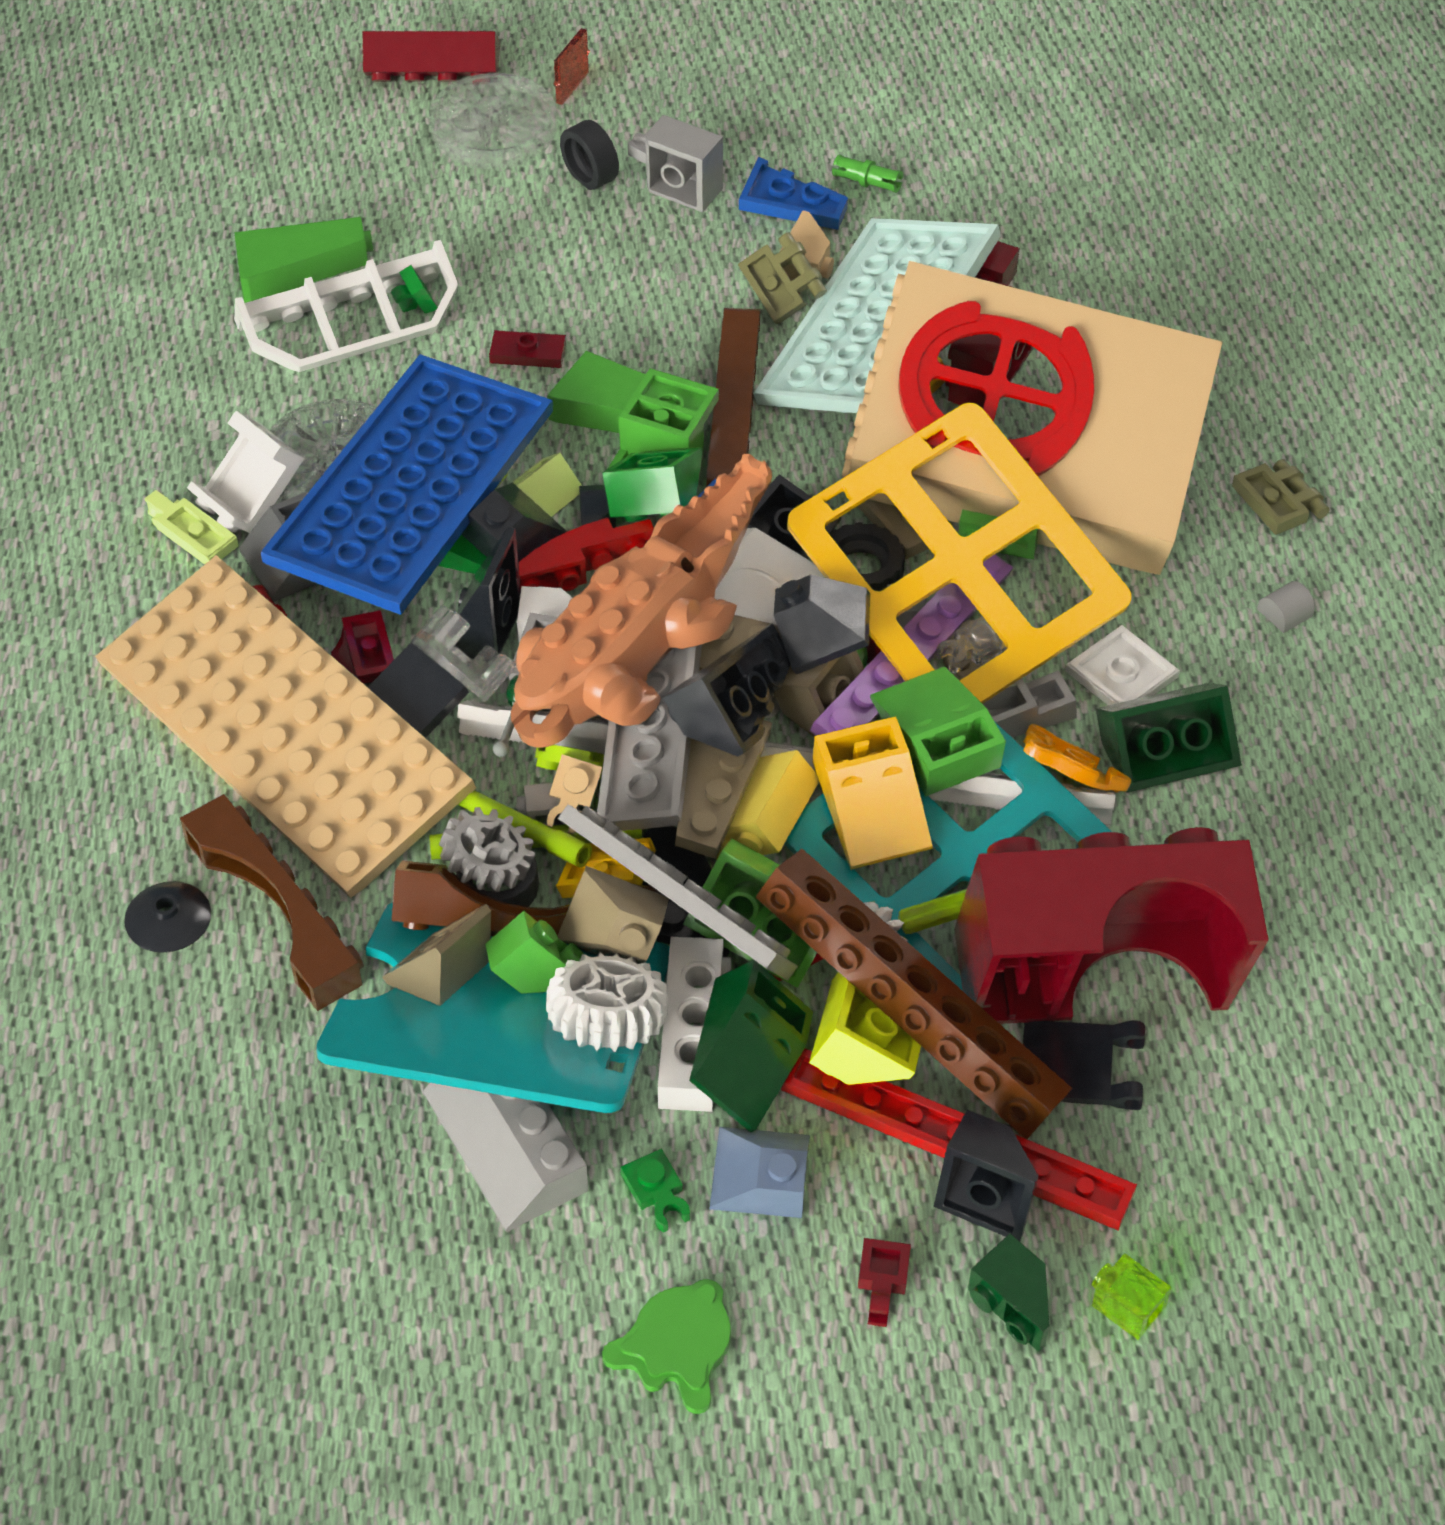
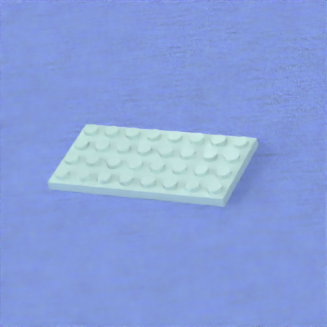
M871 218L825 286L827 292L814 302L754 391L757 405L857 413L860 403L862 404L869 371H872L875 350L879 338L882 337L883 324L888 306H891L892 294L898 273L905 275L909 261L976 277L1001 237L998 224Z

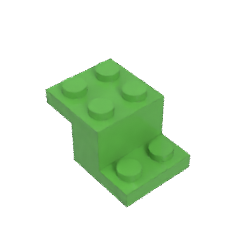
M650 368L619 415L620 450L608 468L631 453L701 447L703 459L704 423L719 400V389Z

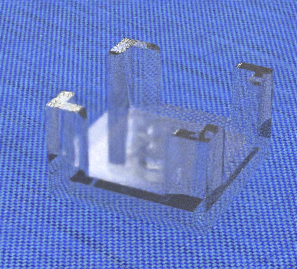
M442 604L411 642L461 682L471 694L486 703L516 668V664L505 654L498 653L489 645H486L472 661L455 646L469 629L470 624L454 610L450 611Z

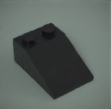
M507 527L476 571L469 587H464L461 591L458 610L455 616L448 618L445 627V638L449 639L452 655L495 665L518 617L521 594L515 528Z

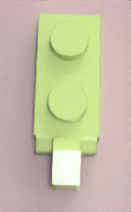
M157 490L145 498L149 509L148 514L153 517L152 521L157 529L202 563L206 564L215 555L223 559L239 546L237 537L187 499H177L175 502H172Z

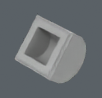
M1291 581L1259 600L1257 610L1283 633L1313 617L1315 609L1314 600L1309 590L1297 581Z

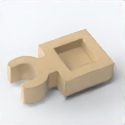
M562 754L549 796L560 799L558 806L550 810L547 816V826L552 828L556 816L561 814L568 804L575 809L577 805L590 808L602 770L601 766ZM569 827L568 833L574 834L576 831Z

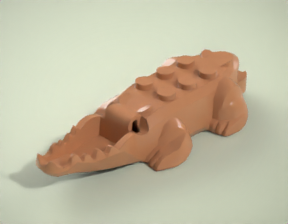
M751 454L742 455V459L736 463L732 472L728 475L725 473L719 475L716 484L706 487L701 497L695 495L688 505H677L672 513L660 518L654 527L651 538L644 547L638 548L635 546L621 557L600 566L592 575L589 585L579 595L574 596L569 601L567 608L552 624L547 625L545 628L534 627L526 632L520 640L515 660L516 668L520 673L514 688L516 701L512 706L510 715L511 721L524 743L537 748L552 746L562 741L575 724H581L597 715L622 726L638 725L646 721L661 701V697L655 689L646 682L647 676L673 648L685 649L717 640L729 629L737 605L723 599H715V590L731 567L754 510L771 483L772 471L765 461L761 462ZM551 709L541 724L532 722L534 715L538 711Z

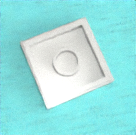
M1123 625L1067 663L1065 669L1070 676L1107 705L1155 695L1176 680L1180 673L1178 668Z

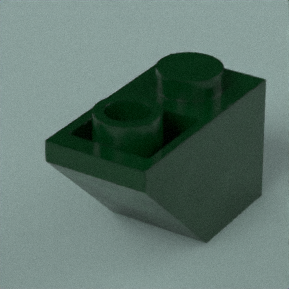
M1009 1233L971 1268L968 1290L973 1302L986 1313L993 1311L1006 1323L1007 1331L1017 1342L1023 1345L1029 1343L1039 1352L1046 1345L1050 1326L1046 1265Z

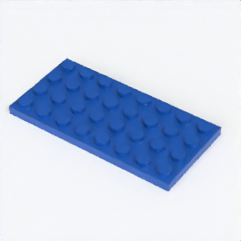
M419 354L262 549V563L401 615L469 525L468 514L495 490L553 412V401Z

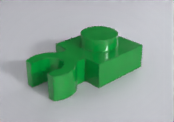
M662 1148L620 1167L621 1175L640 1209L643 1210L654 1205L655 1224L662 1232L668 1231V1221L664 1215L669 1211L678 1212L684 1222L690 1221L689 1205L681 1197L674 1196L683 1191V1184Z

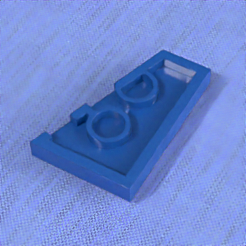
M761 157L757 158L739 198V210L792 221H797L802 211L810 212L819 226L839 230L848 208V197L815 182L805 184L795 179L794 173L785 168L780 172L768 167V161Z

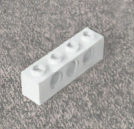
M671 937L666 990L668 991L669 1004L668 1015L665 1017L662 1031L658 1078V1109L713 1112V1101L689 1081L693 1064L686 1062L695 1059L715 978L731 971V957H723V939ZM694 986H704L703 988H694ZM690 1023H701V1025L694 1026L690 1025Z

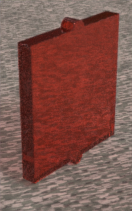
M581 28L554 60V87L556 89L557 104L563 105L589 73L588 55L590 50L588 49L586 29Z

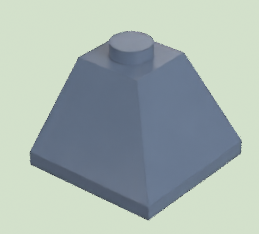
M719 1127L710 1210L802 1218L810 1135L762 1130L750 1133L747 1129Z

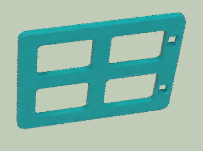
M996 723L1006 740L1000 769L1017 783L1022 789V793L974 831H965L929 796L925 797L918 786L932 845L940 853L941 857L892 896H880L854 869L850 870L849 864L823 839V835L835 827L824 794H821L804 808L784 844L793 854L800 849L805 850L863 903L875 902L879 908L889 907L893 909L891 920H898L901 909L942 897L962 881L970 882L978 854L987 853L988 847L999 840L1019 836L1043 816L1053 818L1077 842L1096 833L1112 831L1039 762L1023 751L1024 748ZM901 928L897 930L900 936L905 937L910 945L962 990L961 976L917 932L905 934Z

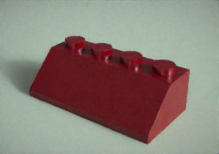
M362 31L363 72L366 76H372L373 82H391L392 76H405L406 82H424V76H438L439 82H457V76H471L472 82H490V76H498L500 40L495 31Z

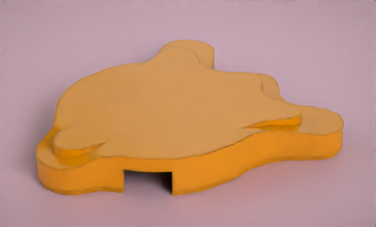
M1029 725L1023 741L1026 744L1023 751L1035 758L1037 762L1052 767L1069 778L1093 788L1105 791L1112 790L1117 793L1128 790L1131 779L1127 775L1116 770L1114 767H1109L1107 773H1103L1097 769L1101 759L1098 756L1057 737L1039 725Z

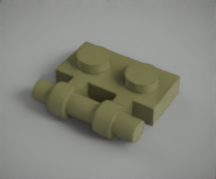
M790 232L783 234L778 239L783 250L776 255L766 244L738 264L775 324L783 322L806 306L800 295L804 290L809 289L815 299L822 297L827 292L821 282L823 278L816 267L812 268L805 257V248L801 242L795 241ZM789 263H793L800 276L792 281L783 269Z
M1280 459L1274 464L1273 470L1275 472L1264 463L1234 475L1232 487L1275 535L1306 523L1310 511L1318 519L1324 518L1330 511L1329 507L1323 502L1324 496L1315 487L1310 488L1303 480V473L1296 466H1290L1285 459Z

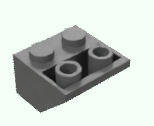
M306 493L270 506L239 547L241 555L260 584L265 587L273 602L317 584L262 563L261 557L262 549L307 495Z

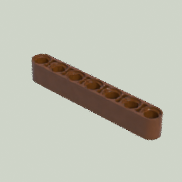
M724 308L716 388L719 389V400L713 409L706 487L714 479H717L719 475L723 473L730 474L736 463L742 459V455L749 454V433L751 432L754 382L757 366L756 356L758 355L760 309Z

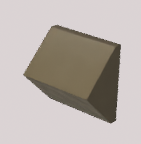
M485 904L430 935L382 978L390 986L441 1006L489 963L485 943L491 938V910L488 905Z

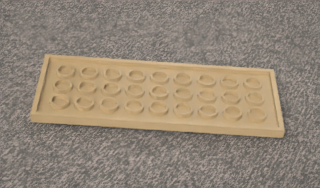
M217 555L95 656L97 661L350 898L367 887L476 789L473 779Z

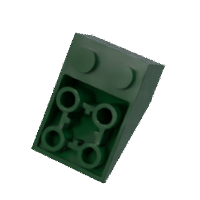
M751 960L715 978L689 1081L750 1133L756 1131L806 1047L813 1011L755 960Z

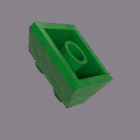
M702 448L631 453L602 472L610 518L625 517L627 522L646 519L651 514H660L662 518L672 513L677 505H688L692 497L697 495L703 455Z

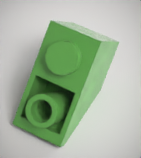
M525 911L520 913L485 943L491 971L521 994L547 992L550 979L555 976L556 969L565 967L567 960L580 961L582 954H584L575 944L570 943L567 945L560 940L554 929L546 921L541 919L537 922Z

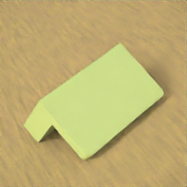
M561 453L541 459L513 481L518 488L551 517L580 495L579 486H582Z

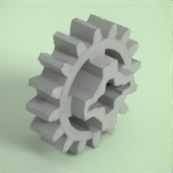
M475 807L472 816L462 810L459 812L457 819H449L439 846L443 847L440 857L442 860L450 861L447 869L450 873L457 871L462 873V883L472 879L476 881V887L479 890H482L486 883L490 884L495 892H499L502 883L512 889L515 887L518 879L522 881L525 879L535 856V853L531 851L534 843L533 839L523 838L526 831L524 826L514 828L511 825L513 821L512 816L509 815L503 820L498 818V812L495 809H492L489 815H484L480 807Z

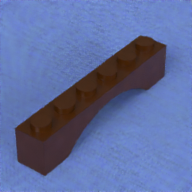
M225 794L180 817L185 841L207 869L225 872L248 881L265 892L280 907L292 929L293 943L290 962L294 981L317 1011L362 986L360 969L364 967L359 953L352 945L346 947L340 940L339 930L329 916L323 918L319 914L314 897L307 888L300 890L296 885L294 874L286 861L281 860L278 862L273 856L271 844L262 832L256 834L252 830L251 821L242 806L234 807Z
M402 860L395 869L392 921L403 922V927L408 929L425 930L429 928V925L447 926L487 904L491 910L492 937L523 911L537 922L541 919L546 921L558 935L570 906L542 908L504 903L479 892L467 883H462L461 879L454 872L450 873L447 870L448 867L442 864ZM638 885L645 889L661 894V892H659L652 886Z

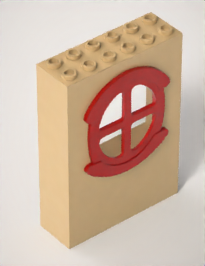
M909 261L905 275L898 273L892 303L891 306H888L883 324L884 330L882 337L879 338L872 371H869L863 402L862 404L860 403L854 423L855 429L853 437H850L841 477H846L944 416L935 403L930 391V383L934 379H941L982 390L986 395L983 410L993 422L999 401L1003 397L1048 407L1055 413V417L1049 425L1032 435L1008 439L1009 442L1108 563L1160 575L1175 542L1222 341ZM992 334L998 336L1001 340L994 370L990 375L985 376L946 366L938 361L940 352L959 339L973 335ZM1016 343L1029 344L1048 358L1060 376L1062 382L1061 392L1057 394L1049 393L1007 380L1006 375ZM943 430L925 441L933 449L948 440V438L944 435ZM968 440L961 441L911 473L928 497L949 521L959 523L962 509L999 517L1019 504L1016 496L974 444ZM878 493L870 498V500L895 506L884 493ZM1038 529L1037 544L1058 549L1046 533Z

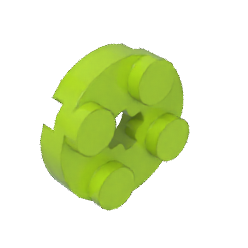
M555 744L549 747L536 748V767L557 771L563 754L601 766L603 769L604 754Z

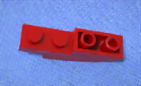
M605 518L572 529L551 539L518 563L520 589L521 586L562 588L564 591H571L579 585L586 584V571L597 570L600 566L621 557L635 546L638 548L644 547L654 530L651 520L647 519L613 528L609 518Z

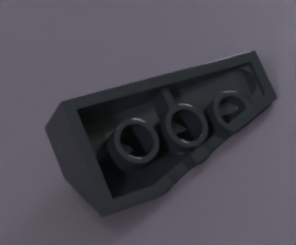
M773 623L715 660L663 697L670 717L678 724L683 735L737 757L744 754L762 739L765 732L762 723L766 716L772 714L775 706L771 700L775 691L782 688L790 668V662L783 641Z

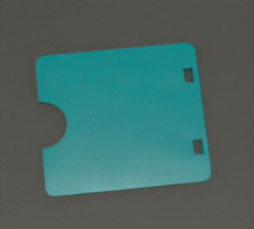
M393 902L386 906L366 945V956L378 958L394 967L430 935L445 926L429 925V928L425 930L403 927V922L392 921ZM655 942L654 948H652L645 963H650L651 971L660 972L661 981L666 983L670 947L666 944ZM581 949L585 955L591 958L598 956ZM488 963L441 1006L395 987L383 995L368 999L351 1000L339 998L317 1042V1058L322 1063L331 1066L595 1112L612 1113L624 1106L644 1044L636 1042L634 1049L620 1046L616 1052L611 1048L601 1047L596 1052L595 1047L592 1045L579 1047L576 1039L564 1040L563 1033L554 1031L553 1023L548 1019V1012L546 1011L547 992L521 994L492 972ZM610 1061L625 1063L622 1073L609 1070Z

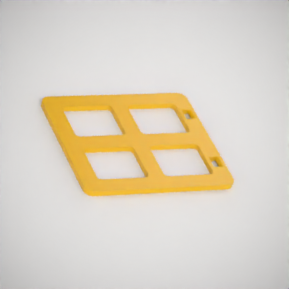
M964 403L800 504L788 516L787 527L789 532L825 578L868 589L870 592L869 635L905 681L935 669L903 630L896 618L950 583L957 584L1007 647L1006 651L959 680L982 704L1123 613L1131 602V592L1126 584L983 408L975 403ZM943 430L948 440L932 449L925 440ZM964 440L971 441L1019 500L1018 505L967 537L960 536L911 474ZM844 491L849 501L833 511L825 502ZM884 493L934 554V558L878 592L868 585L826 531L825 527L876 494ZM1034 529H1041L1046 533L1092 591V595L1041 628H1034L1030 625L983 565L985 560Z

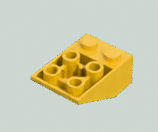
M896 716L814 737L812 763L850 870L933 848L910 752Z

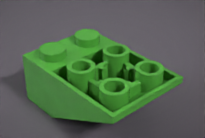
M945 666L870 695V699L882 720L896 716L910 752L916 781L925 797L1001 768L1006 740L987 708Z

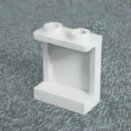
M235 411L228 424L237 430L240 435L207 485L202 487L191 481L187 488L198 497L195 501L198 506L213 515L215 513L220 515L217 522L234 533H237L239 528L250 533L267 509L276 503L304 458L261 423Z

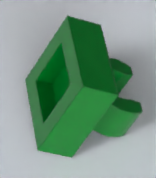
M412 265L399 272L405 284L396 286L390 293L402 311L414 310L418 305L425 314L435 311L438 307Z

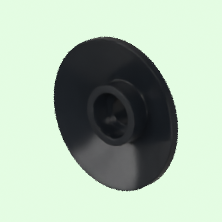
M176 881L158 883L146 888L131 901L125 913V928L131 940L143 949L160 953L177 951L193 944L205 933L211 920L210 903L205 894L193 885ZM164 907H172L168 911H160Z

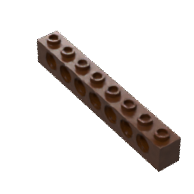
M800 849L779 865L756 895V898L1023 1138L1028 1139L1073 1089L805 850Z

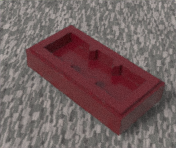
M494 330L489 352V363L562 368L566 335Z

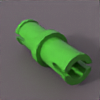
M840 154L834 160L833 165H837L839 168H832L833 176L858 181L860 186L866 188L872 185L891 190L895 193L901 188L902 182H898L897 179H903L902 171L877 166L876 162L867 159L865 162Z

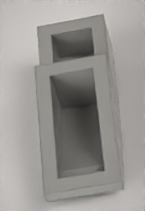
M1059 670L1026 684L1021 678L983 703L993 720L1011 737L1025 734L1031 724L1045 728L1077 718L1076 699Z

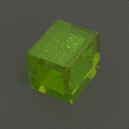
M1124 1253L1114 1266L1106 1263L1095 1276L1092 1282V1287L1095 1288L1092 1307L1139 1340L1166 1308L1172 1287Z

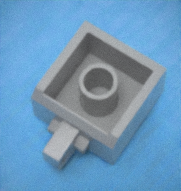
M662 115L646 134L637 133L628 142V155L646 164L647 188L650 193L703 212L722 191L723 136Z

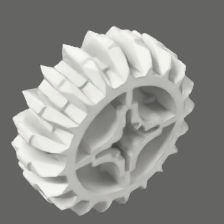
M599 952L597 957L592 958L582 954L580 961L567 960L566 966L557 968L555 976L550 979L546 998L548 1019L553 1023L554 1031L562 1032L564 1040L576 1039L579 1047L592 1045L595 1047L596 1052L601 1047L611 1048L614 1052L620 1046L634 1049L636 1042L646 1044L649 1042L650 1036L659 1035L661 1026L665 1024L669 1004L668 991H666L667 984L661 981L660 972L651 971L650 963L637 964L633 957L628 959L620 958L618 953L614 956H604Z

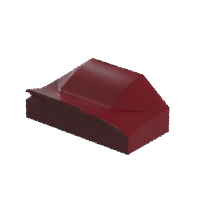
M381 610L343 617L341 637L335 648L331 651V656L363 684L372 683L394 660Z

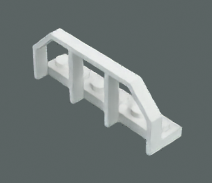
M441 240L434 242L433 249L379 265H375L373 259L366 261L365 269L316 283L313 282L312 277L305 278L304 286L261 299L244 303L242 297L235 298L234 320L238 330L245 331L253 352L288 369L302 372L436 332L457 292L458 283ZM412 265L424 283L435 280L438 274L442 272L448 289L432 320L400 330L386 294L390 293L396 286L405 284L399 272ZM375 292L390 333L339 348L325 312L336 308L338 303L350 299L353 303L365 301L371 297V293ZM313 310L329 351L299 359L259 340L256 332L266 329L270 322L281 319L286 323L293 322L303 317L305 312Z

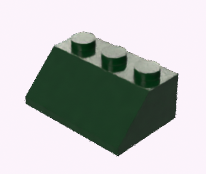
M1209 682L1095 708L1101 742L1113 767L1131 779V784L1128 790L1125 791L1126 793L1242 766L1228 685Z

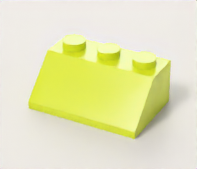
M838 972L831 981L809 1063L819 1068L825 1074L833 1076L848 1085L910 1079L916 1071L921 1045Z

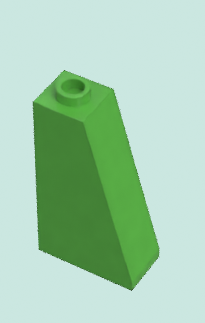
M361 217L234 232L244 303L304 286L305 278L312 277L313 282L365 266L366 261H368L367 252L373 251L371 231H363Z
M585 351L547 395V398L553 401V412L549 416V420L556 423L619 433V415L646 374Z

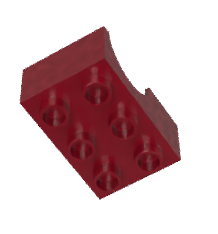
M1204 827L1187 828L1169 835L1164 840V844L1131 846L1129 837L1118 832H1102L1087 836L1076 844V849L1042 850L1040 842L1031 837L1020 836L999 840L988 847L987 853L978 854L954 928L962 991L999 1024L1072 1020L1074 992L1084 973L1101 959L1128 951L1149 952L1175 962L1186 970L1198 983L1211 1011L1228 1010L1269 941L1250 840L1219 841L1218 833L1215 830Z

